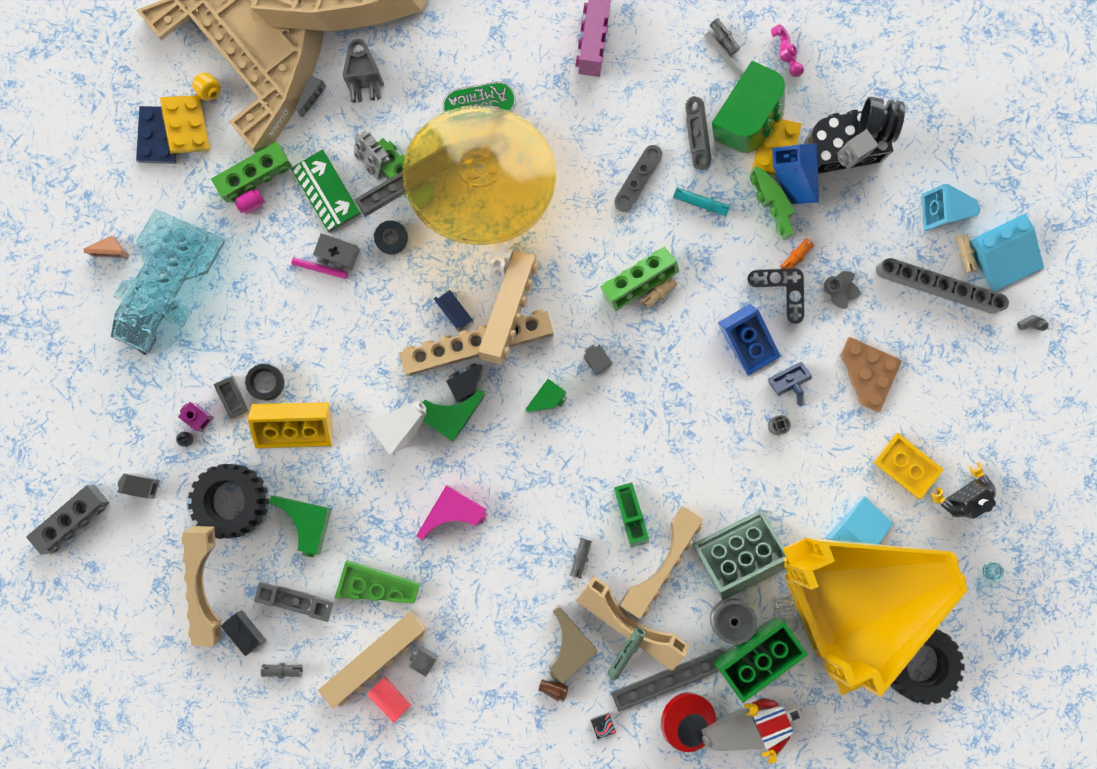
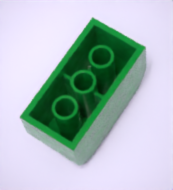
M752 60L712 121L714 140L742 153L757 150L766 138L769 139L771 137L776 122L779 123L784 115L785 82L783 77L778 72Z
M773 618L759 626L754 636L748 642L733 645L718 657L714 665L736 696L744 703L808 656V653L785 621L780 618Z

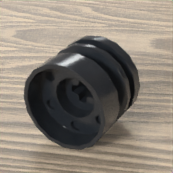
M868 96L860 116L859 134L867 129L874 139L879 133L881 141L887 139L888 142L895 143L904 123V101L897 100L894 102V100L889 99L884 106L883 98Z

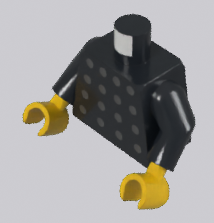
M977 462L979 469L973 470L970 466L972 476L979 478L978 480H973L946 499L943 496V490L936 488L938 495L931 492V498L934 503H941V506L954 517L975 519L985 512H990L996 505L994 500L996 488L988 476L984 475L982 465Z

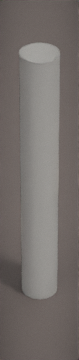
M710 31L707 32L704 37L741 78L745 71Z

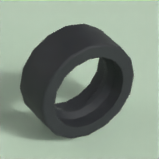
M262 363L255 365L248 371L245 378L247 391L251 396L259 400L269 401L275 399L284 389L285 381L283 374L279 369L270 364ZM262 371L271 372L276 379V385L269 393H260L254 386L256 375Z

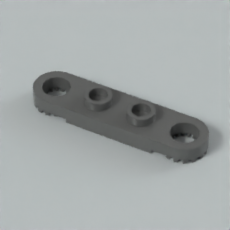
M691 96L686 101L687 103H685V111L687 113L686 122L690 152L693 159L692 165L698 170H706L711 165L712 159L704 101L699 97ZM694 102H696L698 106H696V110L693 111L692 106ZM703 156L705 161H703V165H700L699 160Z
M657 145L646 147L615 197L616 209L627 212L632 208L661 161L662 150ZM654 150L658 157L650 159L647 155L648 152ZM626 197L629 200V205L621 206L619 199Z

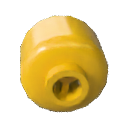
M199 73L193 79V91L202 100L211 101L219 96L221 85L210 73Z

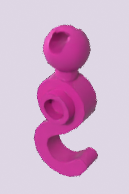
M778 24L771 29V35L773 37L777 35L780 37L779 56L782 61L790 64L789 74L793 77H800L803 74L804 67L796 61L798 50L794 44H790V37L786 29L781 24Z

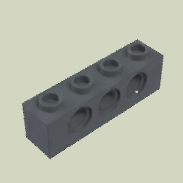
M86 485L26 538L40 555H51L60 549L59 545L73 538L75 531L87 526L90 523L89 519L94 515L97 516L102 513L109 501L95 485ZM84 503L87 506V510L85 513L82 511V505ZM69 516L72 519L70 526L67 524V518ZM53 530L56 531V537H55V538H53V536H52V531H53Z

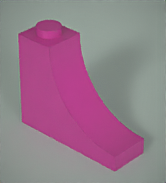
M446 485L416 537L424 540L434 528L449 521H463L475 526L479 523L483 524L488 516L485 513L487 509Z

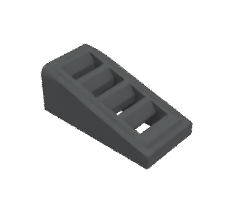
M313 76L308 77L295 108L299 116L304 117L326 88L323 80Z
M233 375L213 384L230 419L249 411ZM229 383L231 384V387L224 390L222 389V386L227 385ZM234 391L235 394L228 397L225 396L226 393ZM237 397L238 401L231 404L228 403L229 400ZM241 405V408L235 411L231 410L232 407Z

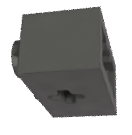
M321 233L313 255L318 259L319 263L325 265L332 263L335 264V268L346 271V269L353 270L360 249L357 245ZM337 251L339 252V255H335V256L332 255L333 252H334V253H337Z

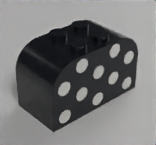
M855 109L847 112V114H830L828 117L818 121L808 134L804 144H817L818 174L847 169L839 162L837 153L849 140L859 135V122L862 111ZM878 133L874 139L878 146L868 157L851 168L882 163L894 151L892 142H888L887 139L881 141Z

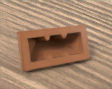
M112 235L83 250L84 253L90 256L129 258V254Z

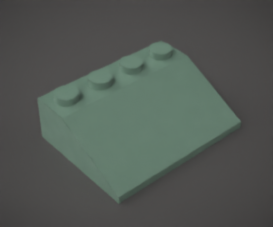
M762 510L693 543L722 601L785 570L784 558L786 556L783 552L784 545Z

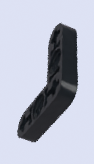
M759 269L749 273L747 280L752 287L786 286L787 319L792 324H798L803 321L805 315L804 274L800 269ZM787 271L786 276L797 272V275H800L801 278L797 279V282H793V279H787L788 283H783V272ZM764 272H768V284H764L765 280H759L758 284L751 280L754 273H758L759 277L765 276ZM774 272H778L781 275V280L778 283H773L770 280V275ZM792 291L800 292L801 298L799 301L795 302L790 299ZM789 304H802V307H797V312L801 313L798 320L790 317V314L794 312V307L790 308Z

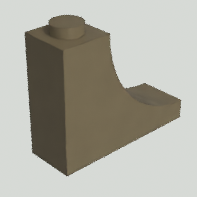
M557 605L553 609V613L561 626L562 644L557 657L549 665L551 670L549 674L556 682L559 680L563 684L598 651L563 609Z

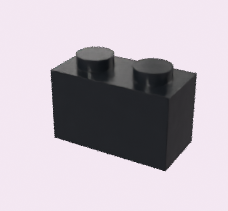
M243 610L236 612L221 625V628L244 656L251 654L266 641V638Z

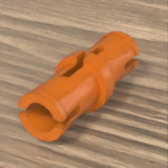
M805 238L796 250L793 249L790 252L791 255L780 265V268H794L799 262H802L804 256L814 247L813 242L811 241L808 244L809 239Z

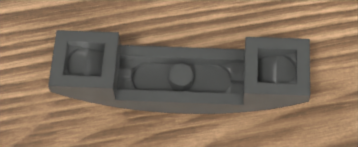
M259 582L254 602L284 608L325 622H329L334 603L305 592Z

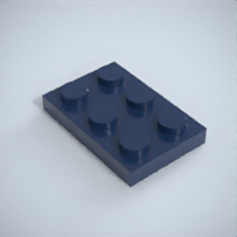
M139 106L136 161L138 163L176 164L177 153L170 154L161 107Z

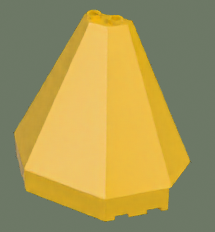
M805 538L783 548L786 556L784 558V568L788 572L785 574V580L812 648L817 657L822 658L825 670L832 681L835 680L841 695L864 686V688L881 697L968 591L966 586L967 580L958 566L959 560L951 551Z

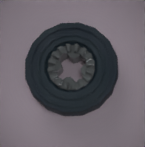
M393 220L384 221L375 230L374 242L383 253L389 255L397 254L406 247L408 233L399 222ZM390 233H393L394 237H396L392 242H389L386 238L390 236Z

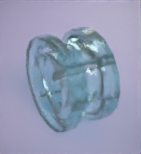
M994 562L986 563L982 570L983 575L991 580H999L1004 573L1003 567ZM991 567H992V568H995V567H996V569H995L996 575H993V574L990 575V573H991L990 568H991Z

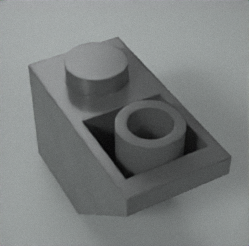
M123 473V476L118 481V493L153 499L155 498L160 480L141 474Z

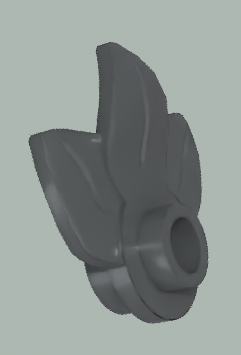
M843 271L837 276H831L824 282V290L831 295L832 303L842 309L848 307L849 299H854L861 295L858 287L852 283L855 274L850 271ZM831 283H834L836 285L835 289H832L830 287Z

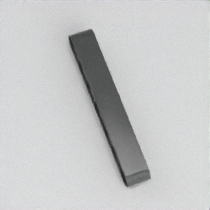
M893 258L885 259L876 267L877 275L883 279L990 314L1001 312L1009 306L1008 298L1001 293ZM884 264L890 267V272L884 269ZM903 270L907 271L909 275L908 278H905L903 276ZM921 276L926 278V284L921 282ZM939 282L944 284V290L939 287ZM958 288H960V289L962 290V292H963V295H962V296H960V295L958 294V292H957V289H958ZM976 294L981 297V302L977 301ZM994 300L999 303V308L995 306Z

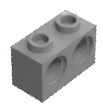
M866 129L842 147L837 153L838 160L841 165L850 169L868 157L878 144Z

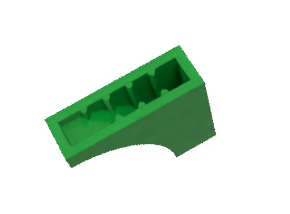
M478 389L468 400L450 406L437 405L424 400L422 403L426 407L427 414L423 422L454 442L486 394Z
M271 496L269 503L283 509L296 526L298 533L297 551L303 552L302 555L307 557H314V555L320 554L332 508L280 496Z

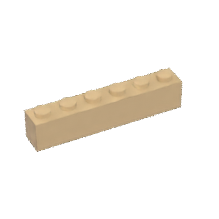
M513 250L478 350L481 360L503 365L504 360L508 359L510 342L514 341L516 325H519L521 322L522 307L525 308L527 304V292L531 291L533 275L538 272L539 263H537L535 255Z
M411 610L318 689V691L332 709L337 705L339 707L343 706L349 700L347 697L352 692L357 694L365 687L362 683L367 679L372 681L380 674L378 670L382 666L387 668L395 661L393 657L396 654L402 655L410 648L408 645L413 640L415 642L419 641L425 635L423 631L427 627Z

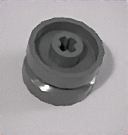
M727 598L719 601L713 607L710 613V625L713 632L724 642L731 645H740L748 642L754 636L757 629V618L754 610L748 604L736 598ZM733 618H736V619L734 620L735 623L732 625V624H731V620H732Z

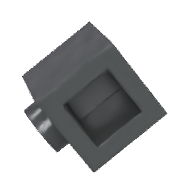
M422 646L419 651L415 649L409 658L412 661L409 667L426 677L439 656Z

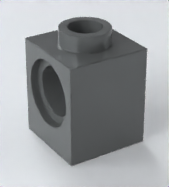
M593 344L585 350L586 354L583 358L596 376L613 364L600 344L596 347Z

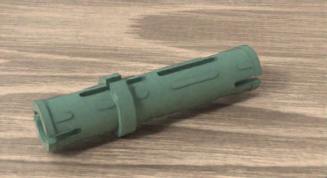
M635 627L629 639L625 640L623 649L607 672L610 678L618 679L632 655L639 650V644L646 636V632L642 628Z

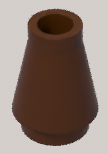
M542 679L538 691L543 692L557 702H564L569 686H566L565 683Z

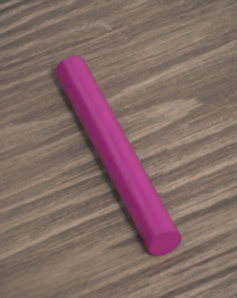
M294 257L291 261V265L347 279L348 276L346 271Z

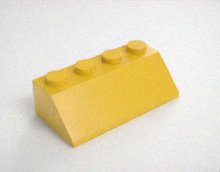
M329 402L252 404L248 423L255 448L332 446V414Z

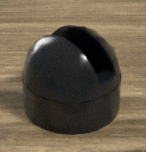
M180 432L176 436V442L179 446L188 447L193 443V436L189 432ZM188 437V440L180 441V438Z

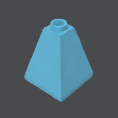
M943 184L922 194L924 231L979 215L980 205L978 200L949 184Z

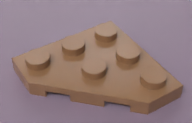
M848 337L840 356L846 365L848 376L858 395V401L861 406L879 413L902 360L852 337Z

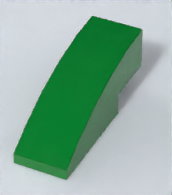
M633 483L614 487L630 548L649 543V536Z

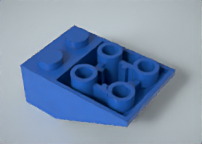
M799 144L772 148L773 168L790 203H818L817 144Z

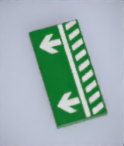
M323 149L291 167L293 174L328 232L333 231L361 214Z

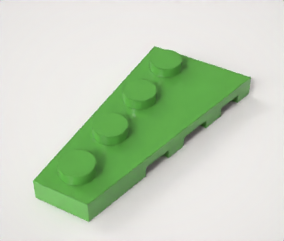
M346 560L335 598L415 603L421 583Z

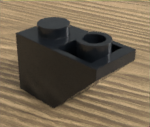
M473 363L466 367V371L459 373V371L449 376L450 379L446 380L457 403L475 394L483 372L481 364Z

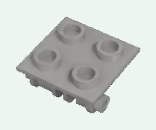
M370 132L356 133L354 156L365 165L367 172L378 180L381 164L385 165L390 161L389 155L382 149L381 145H378V142Z

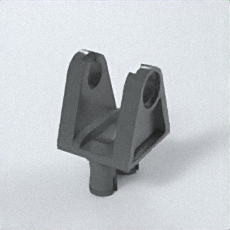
M354 39L350 42L343 69V79L350 90V101L352 103H357L356 98L358 103L363 101L362 88H369V99L371 101H375V97H377V100H380V86H384V81L365 41L361 39ZM356 45H361L364 48L363 51L353 52Z

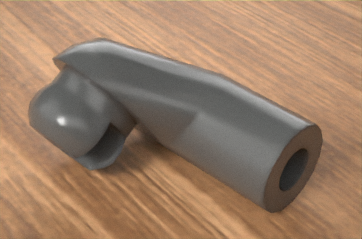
M1031 315L1017 322V327L1021 331L1028 327L1045 331L1048 329L1049 324L1045 319Z

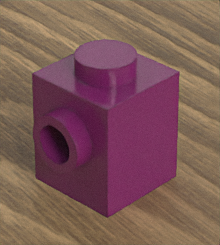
M193 402L186 403L181 408V414L178 416L179 419L198 432H202L213 419L211 414Z

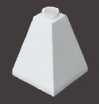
M416 401L370 420L366 424L390 455L410 445L427 414L426 407L422 402Z

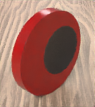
M686 692L675 696L667 703L661 716V731L665 740L681 752L700 750L705 746L701 730L716 722L715 710L711 703L699 694Z

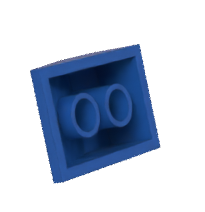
M752 304L743 307L718 322L726 341L748 376L781 357L759 310Z

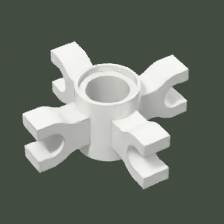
M499 233L497 236L498 245H494L492 249L489 269H491L490 274L494 275L496 270H499L501 272L500 277L504 278L506 273L505 265H509L514 242H512L513 236H509L508 241H504L502 239L503 233Z

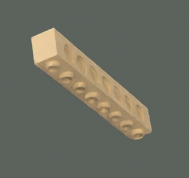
M543 309L532 312V315L527 317L522 315L520 324L516 325L519 332L515 336L514 341L510 342L509 348L553 336L554 332L548 311L543 312ZM529 322L536 323L537 328L534 331H529L526 328ZM487 325L477 327V331L470 332L465 330L459 332V336L452 338L451 335L441 337L438 342L426 341L421 343L422 346L420 347L408 346L403 348V351L399 352L405 375L411 376L479 357L478 350L480 345L475 347L471 342L476 337L483 339ZM462 343L463 349L456 352L453 350L454 344ZM437 348H444L445 353L443 356H435ZM425 353V361L417 362V355Z

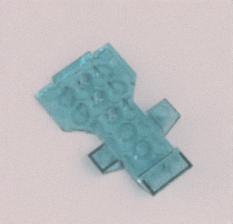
M158 209L153 211L136 240L144 265L135 280H122L113 294L114 298L122 302L114 314L111 338L145 353L148 352L155 340V332L163 318L173 324L184 327L192 310L175 300V297L186 280L209 272L226 242L220 236Z

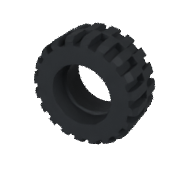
M219 464L216 467L208 468L206 473L202 472L198 476V481L193 482L191 487L194 490L189 492L188 498H191L188 510L192 509L193 514L190 515L192 521L196 520L198 522L196 526L214 527L215 538L218 539L236 538L251 533L255 530V526L262 523L263 520L261 518L268 511L265 509L266 504H269V498L266 499L268 490L267 487H263V479L257 477V473L254 470H249L248 467L243 465ZM224 483L237 484L245 498L242 512L238 517L231 520L220 517L214 508V495L217 489Z
M936 629L924 644L930 646L935 651L937 667L934 674L925 681L916 682L910 678L906 666L890 685L900 695L924 705H930L931 702L935 704L941 703V698L946 700L950 698V692L958 690L957 683L958 681L962 682L964 677L961 675V670H965V664L961 663L964 657L962 652L957 651L959 649L958 644L952 641L951 636Z

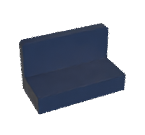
M450 290L439 298H433L458 332L473 321Z

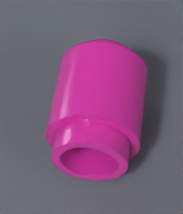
M258 189L254 191L250 190L236 198L237 203L235 205L240 213L244 212L247 215L260 208L261 204L265 203V200Z

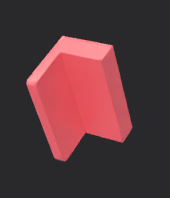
M385 676L367 693L393 723L412 705Z

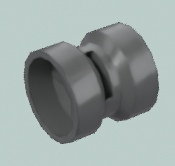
M783 415L775 416L768 422V430L773 435L785 434L791 427L789 419Z

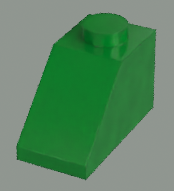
M547 379L525 411L532 413L552 410L557 406L561 407L567 399L565 397L566 391Z

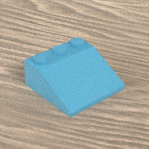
M1026 213L970 240L971 247L975 250V253H973L974 258L992 291H997L1044 268L1036 232Z

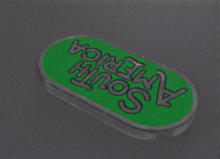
M501 81L461 87L447 93L442 103V109L445 118L456 126L500 120L508 117L514 110L516 95L510 85Z

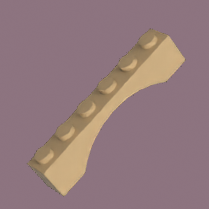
M684 506L680 507L671 521V545L666 559L657 572L649 579L629 587L619 603L622 608L639 619L642 615L644 617L647 615L651 608L649 606L652 599L656 600L661 593L659 588L663 582L666 584L672 575L670 573L673 566L677 567L682 560L680 555L684 549L687 551L693 542L691 540L694 533L698 534L702 529L703 524L701 522L703 519Z
M191 526L183 532L181 538L184 545L183 562L185 563L186 570L184 580L187 583V618L190 624L188 635L191 638V646L214 647L222 639L221 620L208 603L204 590L203 573L206 561L216 546L215 528Z
M594 575L582 589L576 600L578 603L628 639L635 627L642 628L646 632V636L639 644V647L664 666L673 671L685 658L690 646L673 633L656 631L633 620L618 605L610 587Z

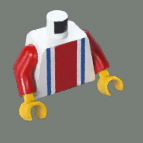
M760 698L751 704L745 703L744 707L750 708L746 716L752 717L765 745V749H769L762 752V757L769 756V760L766 763L773 764L777 761V755L789 741L790 735L793 734L790 723L800 719L796 708L785 711L780 703L766 698Z

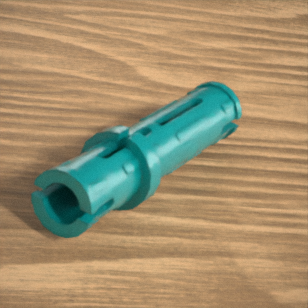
M676 187L673 199L725 217L730 208V205L715 201V198L711 197L710 199Z

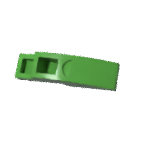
M756 166L751 171L750 181L756 187L757 200L759 203H762L763 207L771 206L769 211L772 218L775 217L778 235H781L783 240L790 238L794 234L789 218L794 214L791 203L776 181L764 170Z

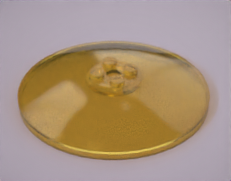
M473 105L446 111L426 123L416 133L407 148L402 175L408 202L415 214L426 226L452 241L470 245H490L505 242L523 234L541 219L548 209L554 194L556 166L553 153L547 141L530 122L505 109ZM477 163H482L485 165V167L483 169H477L475 168V165Z

